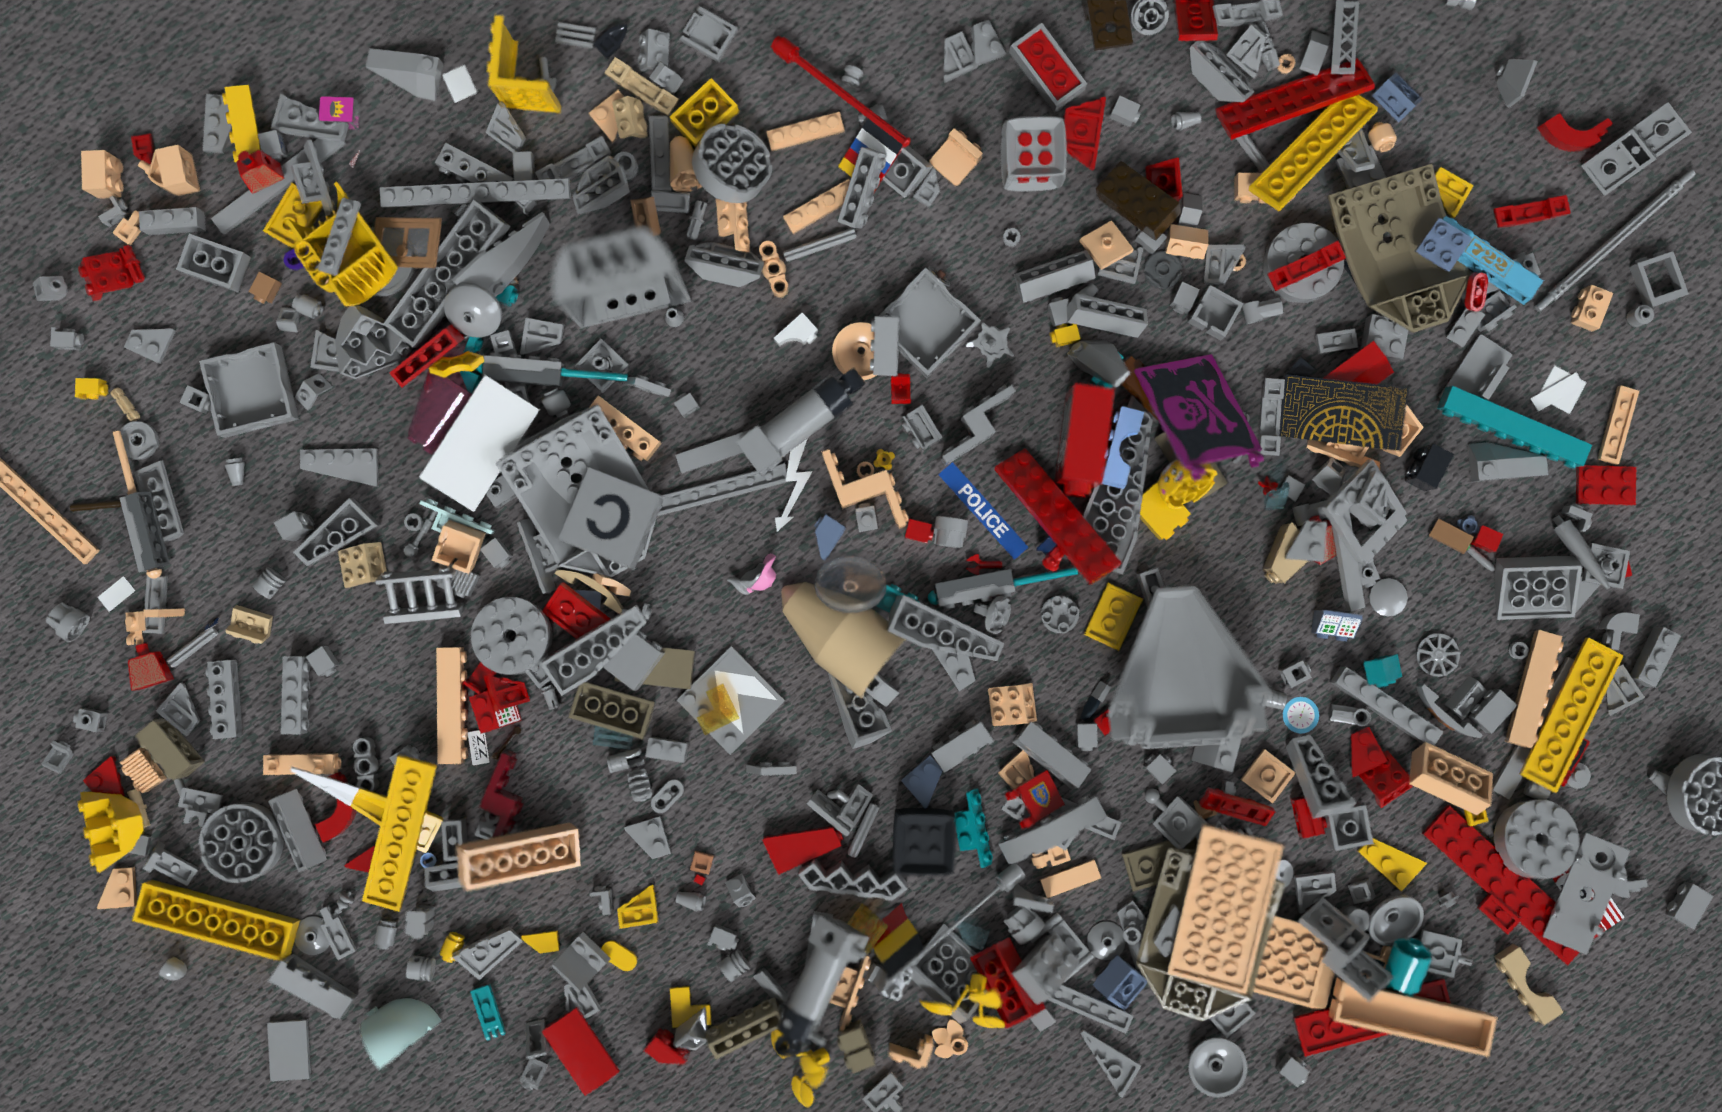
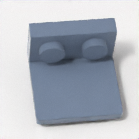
M1439 218L1422 243L1417 246L1415 252L1445 271L1450 272L1472 238Z

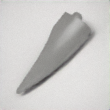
M1560 515L1553 519L1557 525L1554 529L1555 533L1581 565L1601 585L1609 589L1610 586L1601 567L1571 520L1564 522Z

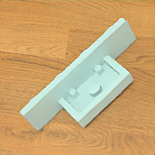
M432 499L420 500V505L438 512L431 528L441 533L443 525L448 520H452L474 529L477 528L488 534H494L495 530L491 529L492 525L481 521L480 524L474 522L473 517L464 513L460 516L455 513V509L448 506L444 508L437 506L438 502Z

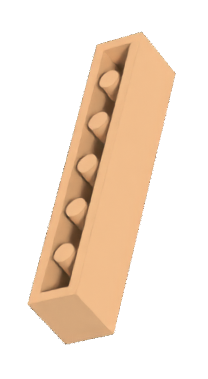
M1541 630L1534 632L1515 701L1518 706L1512 712L1505 742L1524 748H1532L1538 741L1539 735L1536 733L1538 727H1541L1544 717L1541 714L1543 708H1546L1549 698L1546 695L1553 685L1552 673L1558 667L1559 661L1556 658L1563 648L1562 636Z
M464 647L436 648L438 764H462L468 758V748L465 747V740L468 738L465 720L468 718L467 709H464V701H467L468 695L467 690H464L463 681L467 680V671L464 670V663L467 662V652L464 651Z

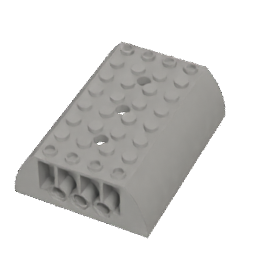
M634 227L629 229V232L623 234L614 232L602 239L600 237H593L585 243L572 242L568 244V247L562 249L553 275L554 300L580 328L692 302L690 294L669 253L652 233L644 228ZM649 292L656 294L653 300L646 299V295ZM630 297H637V301L635 304H628V299ZM612 301L618 302L616 309H609V304Z

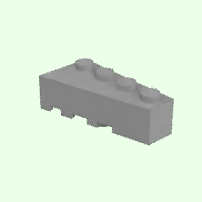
M349 498L293 553L306 566L313 565L377 528L380 524L354 498Z

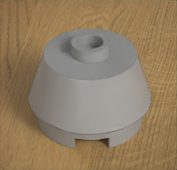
M1138 0L1131 13V21L1134 28L1144 35H1153L1161 31L1167 24L1169 17L1168 7L1163 0Z

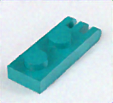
M488 984L471 990L470 993L485 1039L487 1041L491 1040L490 1031L494 1038L498 1037L497 1029H499L501 1036L505 1035L506 1031L491 985Z

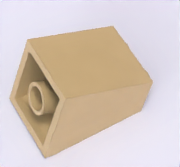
M1293 523L1284 524L1280 527L1263 567V571L1266 573L1264 576L1271 583H1285L1308 562L1305 560L1285 559V555L1293 545L1294 539L1300 533V530Z

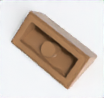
M654 197L630 200L635 226L646 229L654 236L660 235L661 231Z

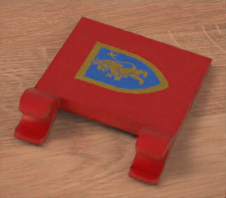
M1048 770L1005 794L1008 801L1021 796L1030 814L1029 817L1019 822L1022 829L1032 826L1037 821L1065 805Z

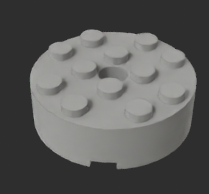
M725 124L713 126L703 135L692 156V167L699 184L715 198L729 203H744L755 198L772 173V165L769 159L770 153L763 141L756 134L739 125L725 126Z
M1312 223L1295 224L1280 232L1269 243L1263 256V274L1270 289L1280 298L1293 303L1312 302L1327 294L1340 280L1344 269V260L1278 291L1274 290L1267 274L1338 241L1337 238L1324 227Z
M503 597L488 603L476 616L471 630L472 647L480 662L494 672L510 675L523 674L538 666L548 654L553 639L549 618L542 612V609L528 600L517 597ZM515 631L516 638L514 641H511L508 638L510 632Z
M1706 754L1692 755L1684 759L1674 769L1668 783L1666 801L1672 817L1682 827L1703 834H1722L1721 757Z
M1524 800L1517 802L1502 812L1495 826L1494 843L1496 851L1499 852L1504 861V865L1512 872L1527 878L1548 879L1561 875L1573 864L1579 849V834L1572 817L1558 804L1547 800Z
M251 802L236 803L217 810L203 825L199 836L201 859L207 869L219 879L233 883L250 881L266 874L277 864L283 852L284 837L274 814L269 809ZM240 838L243 840V847L239 843Z

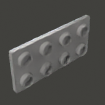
M1481 334L1477 337L1445 387L1454 386L1489 400L1508 371L1509 367L1506 364L1512 357V354ZM1443 389V391L1441 392V394L1439 395V398H1440V399H1441V397H1442V394H1443V392H1444V389Z

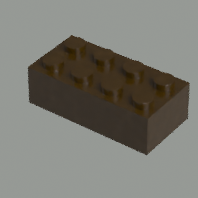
M1122 161L1096 187V193L1100 201L1155 241L1181 214L1180 203Z

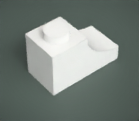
M801 313L775 336L774 340L779 346L789 341H799L803 345L807 342L811 344L818 337L816 335L818 329Z

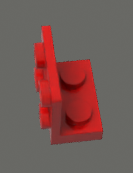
M1387 750L1383 752L1387 763L1358 775L1375 795L1376 803L1380 808H1383L1413 787L1409 784L1410 776Z

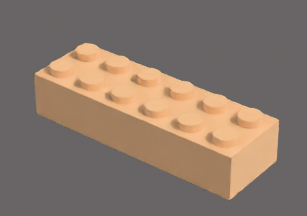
M569 822L457 845L459 883L466 890L578 867L580 866L578 829Z

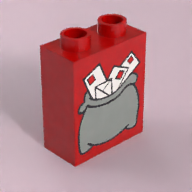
M1074 384L1066 393L1054 482L1056 485H1063L1065 496L1085 498L1086 495H1091V489L1103 482L1114 389Z

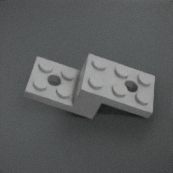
M1667 102L1584 163L1582 168L1605 196L1655 161L1658 156L1691 134L1692 131L1671 104ZM1661 124L1669 127V131L1665 135H1659L1656 131L1657 127ZM1608 163H1613L1616 166V171L1612 174H1607L1604 171V166Z
M1006 385L1002 386L992 398L989 395L980 401L978 407L974 408V406H971L964 411L961 422L970 436L962 439L959 443L960 446L957 448L951 446L944 451L941 459L944 466L995 434L996 431L985 414L1015 394L1016 391L1012 385L1008 388Z
M1322 898L1300 918L1299 923L1330 948L1322 962L1368 1002L1392 980L1393 976L1362 950L1370 936L1327 900ZM1322 920L1328 921L1330 925L1324 924ZM1361 973L1367 974L1370 979L1363 977Z

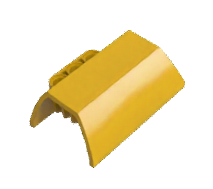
M335 182L334 185L338 195L337 211H332L333 215L331 218L326 215L327 220L325 222L319 220L320 226L317 228L314 226L312 228L301 226L289 218L285 221L300 241L295 246V254L314 282L329 293L335 292L343 305L349 307L366 302L388 285L397 272L398 266L360 212H358L337 275L321 272L318 268L315 269L320 264L342 198L350 199L340 184Z

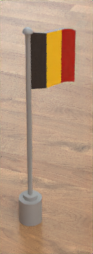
M1016 863L1010 864L995 877L997 887L925 949L918 932L905 914L903 903L897 906L867 932L870 944L885 969L888 978L886 979V984L891 986L897 977L998 890L1009 892L1026 877L1023 870Z

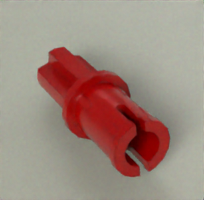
M123 246L119 251L125 261V268L129 270L135 283L143 282L145 276L140 267V260H137L132 246Z

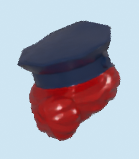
M1048 535L1036 548V551H1042L1046 555L1042 560L1044 568L1057 571L1060 561L1065 554Z

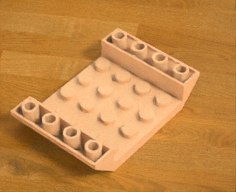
M1275 916L1253 992L1310 1008L1326 1009L1335 972L1326 966L1322 960L1330 948L1299 922Z

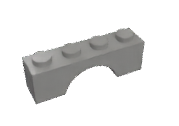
M1331 457L1316 471L1312 480L1331 497L1345 484L1344 475L1346 469ZM1356 504L1349 509V512L1370 530L1378 524ZM1389 505L1384 507L1383 518L1386 517L1390 509Z

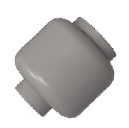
M556 388L544 394L545 397L542 399V403L550 416L556 415L558 418L568 413L566 409L571 406V403L564 390Z

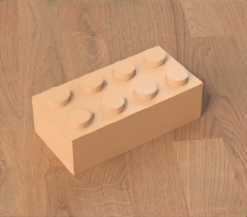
M1427 742L1412 752L1409 784L1476 815L1491 806L1493 773Z

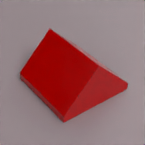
M1176 157L1145 167L1147 180L1175 200L1179 201L1183 194L1179 158Z

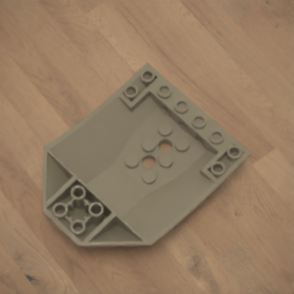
M1429 164L1328 195L1337 234L1346 256V261L1356 286L1368 307L1412 333L1448 322L1472 273H1470L1468 267L1459 261L1455 263L1450 272H1447L1415 252L1417 246L1422 243L1439 218L1443 219L1446 215L1433 165ZM1380 214H1382L1385 218V222L1383 224H1380L1378 221V216ZM1385 232L1391 234V241L1389 243L1383 240Z
M1169 847L1144 930L1136 964L1164 1009L1203 1021L1252 999L1260 964L1285 882L1275 878L1246 994L1168 974L1172 953L1165 958L1152 940L1160 930L1161 923L1164 919L1166 920L1170 913L1171 905L1174 904L1182 914L1197 850Z

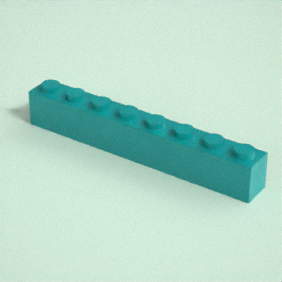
M1454 386L1445 387L1437 409L1443 411L1442 414L1445 416H1456L1460 418L1459 421L1468 425H1471V423L1475 424L1477 429L1481 431H1491L1495 433V437L1500 439L1508 438L1512 440L1511 443L1520 447H1523V445L1527 446L1529 451L1536 454H1546V458L1552 461L1560 460L1564 462V466L1575 469V467L1584 466L1592 447L1587 442Z

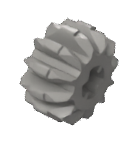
M643 768L629 772L627 777L633 800L638 802L651 798L652 789L647 771Z

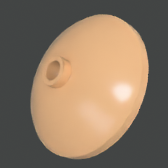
M857 322L843 328L836 336L832 355L837 368L843 374L855 368L863 380L877 376L873 375L874 371H870V360L874 359V351H871V340H874L875 332H871L870 323ZM859 347H863L865 349V352L863 354L858 353L857 350Z

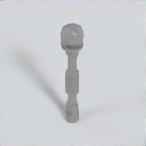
M440 503L437 504V506L443 508V505H442V504H440ZM433 510L430 517L425 520L412 544L408 543L405 546L404 554L407 557L411 558L417 555V550H419L417 546L423 535L428 532L433 524L432 521L438 514L437 511Z

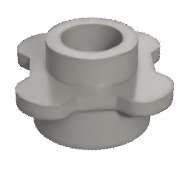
M1453 892L1446 894L1439 899L1441 902L1440 907L1445 905L1446 908H1449L1456 904L1455 899L1459 896H1455Z

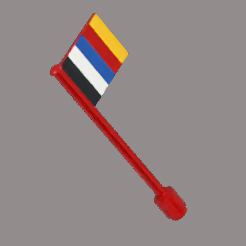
M777 36L771 44V49H773L777 56L786 63H797L868 118L838 167L852 177L861 147L886 154V164L879 175L881 183L903 147H907L910 144V137L904 136L801 57L799 47L786 37Z

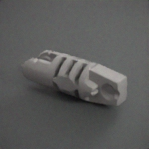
M1262 21L1259 22L1258 26L1254 25L1267 35L1261 59L1267 70L1270 71L1277 68L1280 63L1265 22Z

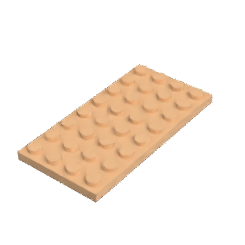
M1203 824L1168 974L1246 994L1283 844Z

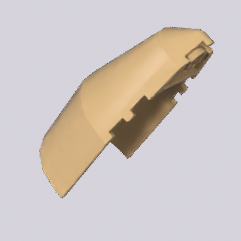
M808 582L786 585L781 590L783 613L814 661L856 695L863 698L864 692L873 678L896 649L906 640L888 632V621L860 600Z

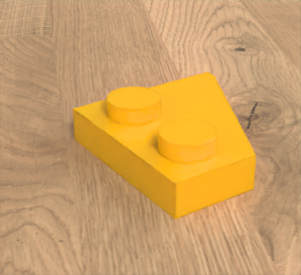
M650 885L643 892L617 909L620 929L659 923L654 885Z

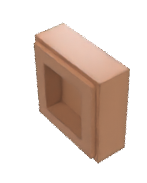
M695 851L690 870L709 875L714 855Z

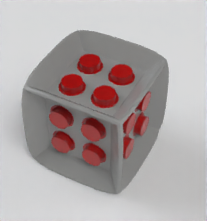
M1022 117L1006 120L1001 131L1003 188L1010 191H1042L1061 187L1066 178L1067 163L1066 132L1063 119L1058 117Z

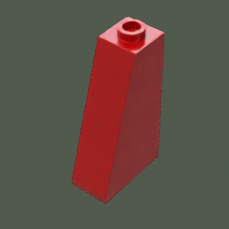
M834 826L769 835L763 837L762 841L777 874L780 875L842 846L841 840H843V836Z

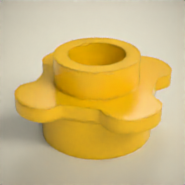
M883 449L877 450L874 466L890 470L892 468V459L895 458L894 453L885 452Z

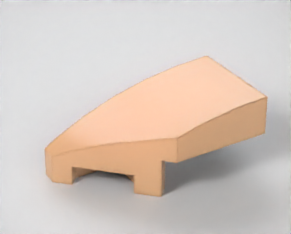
M598 573L593 574L592 579L601 585L609 586V590L612 593L630 596V589L615 579Z

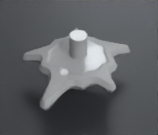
M982 323L983 330L978 333V338L966 343L967 347H978L982 355H986L988 368L995 358H1001L1005 353L1014 357V353L1007 346L1009 327L1000 330L996 326L989 327Z

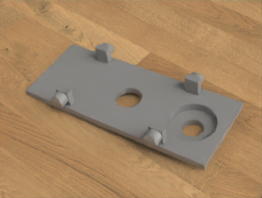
M1585 833L1542 936L1587 955L1595 934L1600 936L1603 934L1604 929L1599 927L1618 880L1624 882L1627 877L1626 874L1621 872L1630 850ZM1598 852L1606 854V860L1603 863H1598L1595 859ZM1584 887H1590L1594 891V897L1589 901L1582 900L1580 897V891Z

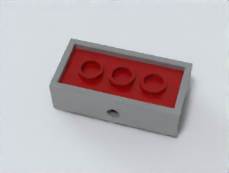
M1042 23L1011 45L1009 53L1054 113L1085 91L1086 81Z

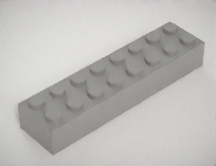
M473 200L438 248L436 268H424L386 319L384 325L413 348H421L445 317V298L456 287L451 279L482 251L488 252L493 249V244L501 240L511 226L481 202Z

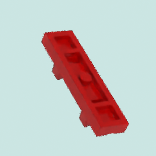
M1208 788L1199 802L1201 808L1262 826H1267L1275 813L1274 808L1258 803L1250 798L1244 799L1227 794L1219 789Z

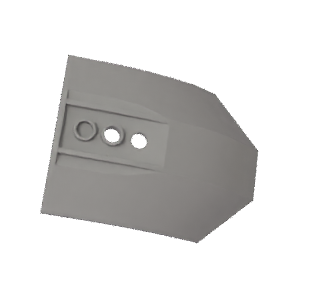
M598 404L561 419L528 438L496 462L497 467L528 513L558 566L593 574L598 573L611 578L627 569V567L609 561L604 557L586 552L559 540L561 531L589 467L650 491ZM569 457L572 462L570 465L564 466L561 464V459ZM579 473L582 479L580 482L575 483L571 481V475ZM655 522L647 534L645 546L638 562L645 559Z

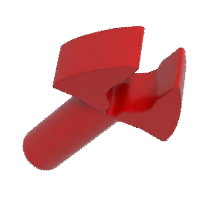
M979 554L966 560V562L975 561L976 564H979L975 568H966L975 575H979L981 569L1002 568V561H982L979 559Z

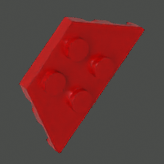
M1101 97L1099 100L1092 102L1088 101L1079 106L1066 108L1064 115L1066 153L1092 171L1095 170L1106 97Z

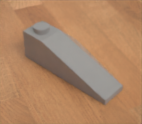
M369 49L366 68L418 98L436 101L444 64L438 57L417 53Z
M1080 340L1067 353L1080 370L1114 387H1117L1130 374L1116 347L1108 341Z
M1488 442L1468 444L1471 482L1548 475L1547 458L1544 455Z
M828 673L843 726L852 749L870 744L892 731L885 713L881 708L877 707L870 695L864 692V697L860 698Z

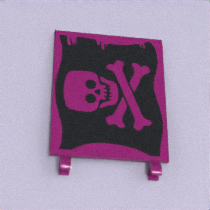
M1212 354L1134 370L1183 468L1190 467L1191 477L1194 481L1200 480L1202 478L1201 475L1206 474V470L1201 464L1247 454L1249 456V464L1253 468L1259 466L1258 462L1264 460L1263 455L1259 453L1262 447Z

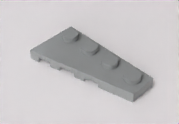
M280 94L271 130H277L283 134L344 143L349 125L347 122L320 121L317 109L305 106L301 102L291 100Z

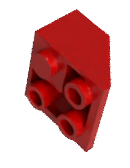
M661 1028L644 1049V1052L658 1063L685 1064L690 1054L688 1049L675 1048L673 1034L667 1029L663 1031Z

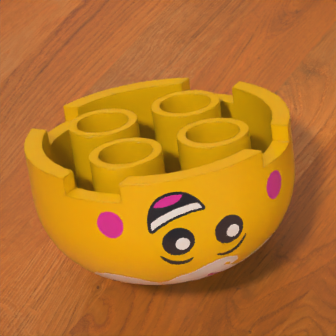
M1179 458L1171 462L1163 470L1159 477L1158 490L1169 508L1181 509L1183 508L1182 504L1191 500L1194 503L1215 484L1213 479L1217 472L1210 463L1201 464L1205 468L1206 474L1201 475L1202 478L1195 481L1191 477L1190 467L1183 468Z

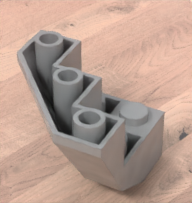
M359 305L349 306L341 317L335 339L339 372L354 379L406 360L413 347L384 325L386 320Z

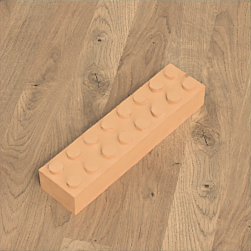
M1336 978L1333 992L1336 999H1332L1328 1015L1334 1021L1489 1057L1497 1020L1492 1014L1415 995L1407 997L1401 992L1384 988L1368 1002L1343 979Z

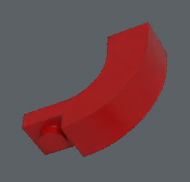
M1559 113L1537 129L1544 139L1554 147L1564 151L1575 152L1588 149L1600 142L1599 137L1607 133L1608 130L1606 128L1613 123L1607 118L1590 130L1578 131L1571 128Z
M341 772L328 776L330 779L348 784L345 775H342ZM337 798V807L333 815L315 825L322 842L343 833L353 822L357 810Z

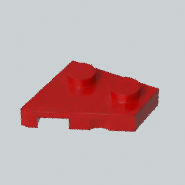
M491 674L483 676L494 712L530 701L524 682L511 681L504 677L497 678Z

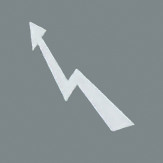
M807 439L790 451L786 481L797 482L782 517L775 518L777 531L793 518L787 516L812 471L796 473Z

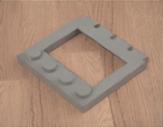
M1373 459L1367 460L1322 507L1355 561L1360 562L1362 565H1367L1374 557V554H1377L1386 542L1397 533V530L1407 522L1405 517L1407 513L1390 485L1387 493V505L1390 506L1392 515L1362 547L1342 517L1354 505L1371 472L1377 471L1384 477Z

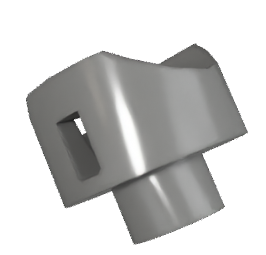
M1578 763L1566 786L1576 789L1587 786L1591 778L1588 767Z

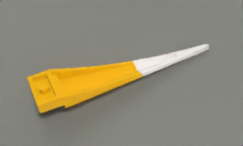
M291 767L290 770L338 798L379 826L381 825L388 796ZM426 810L417 850L427 853L441 826L443 817Z

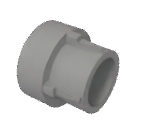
M936 516L934 544L952 548L963 547L968 521Z
M62 602L51 610L47 616L46 623L56 630L57 636L66 642H72L84 631L90 621V616L80 609L68 606Z
M1021 906L1011 911L1004 920L1009 928L1008 930L1019 945L1028 942L1045 926V923L1034 911L1032 912L1030 908Z

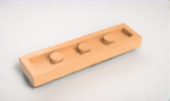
M840 112L769 130L766 133L771 151L844 132V126Z
M847 179L783 216L792 234L843 206L850 180Z
M1625 386L1617 387L1598 460L1615 465L1619 464L1638 398V390Z

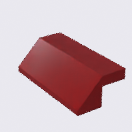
M1372 341L1323 377V379L1379 384L1394 373L1385 354L1375 341Z

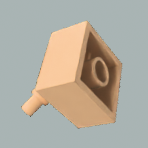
M179 145L156 149L151 164L143 160L138 164L140 168L145 170L148 178L153 183L176 196L200 191L193 156Z

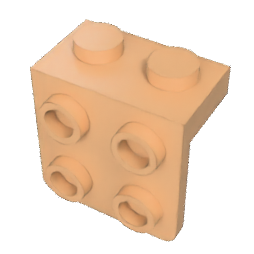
M955 128L949 133L948 140L934 154L929 163L954 186H958L982 159L983 153L979 145L976 143L972 144L967 140L968 137L961 130L957 131Z

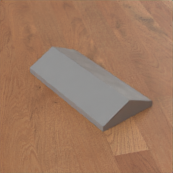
M163 460L135 471L134 474L139 491H151L164 543L180 538L184 531Z

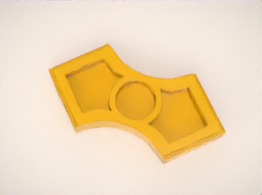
M466 351L455 357L442 356L429 367L430 373L445 378L459 371L472 372L485 360L483 355Z

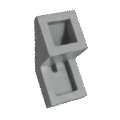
M1312 30L1308 46L1301 59V70L1318 75L1329 46L1330 36Z

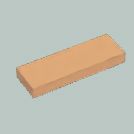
M1093 859L1044 877L1040 881L1046 897L1050 898L1101 879V876Z

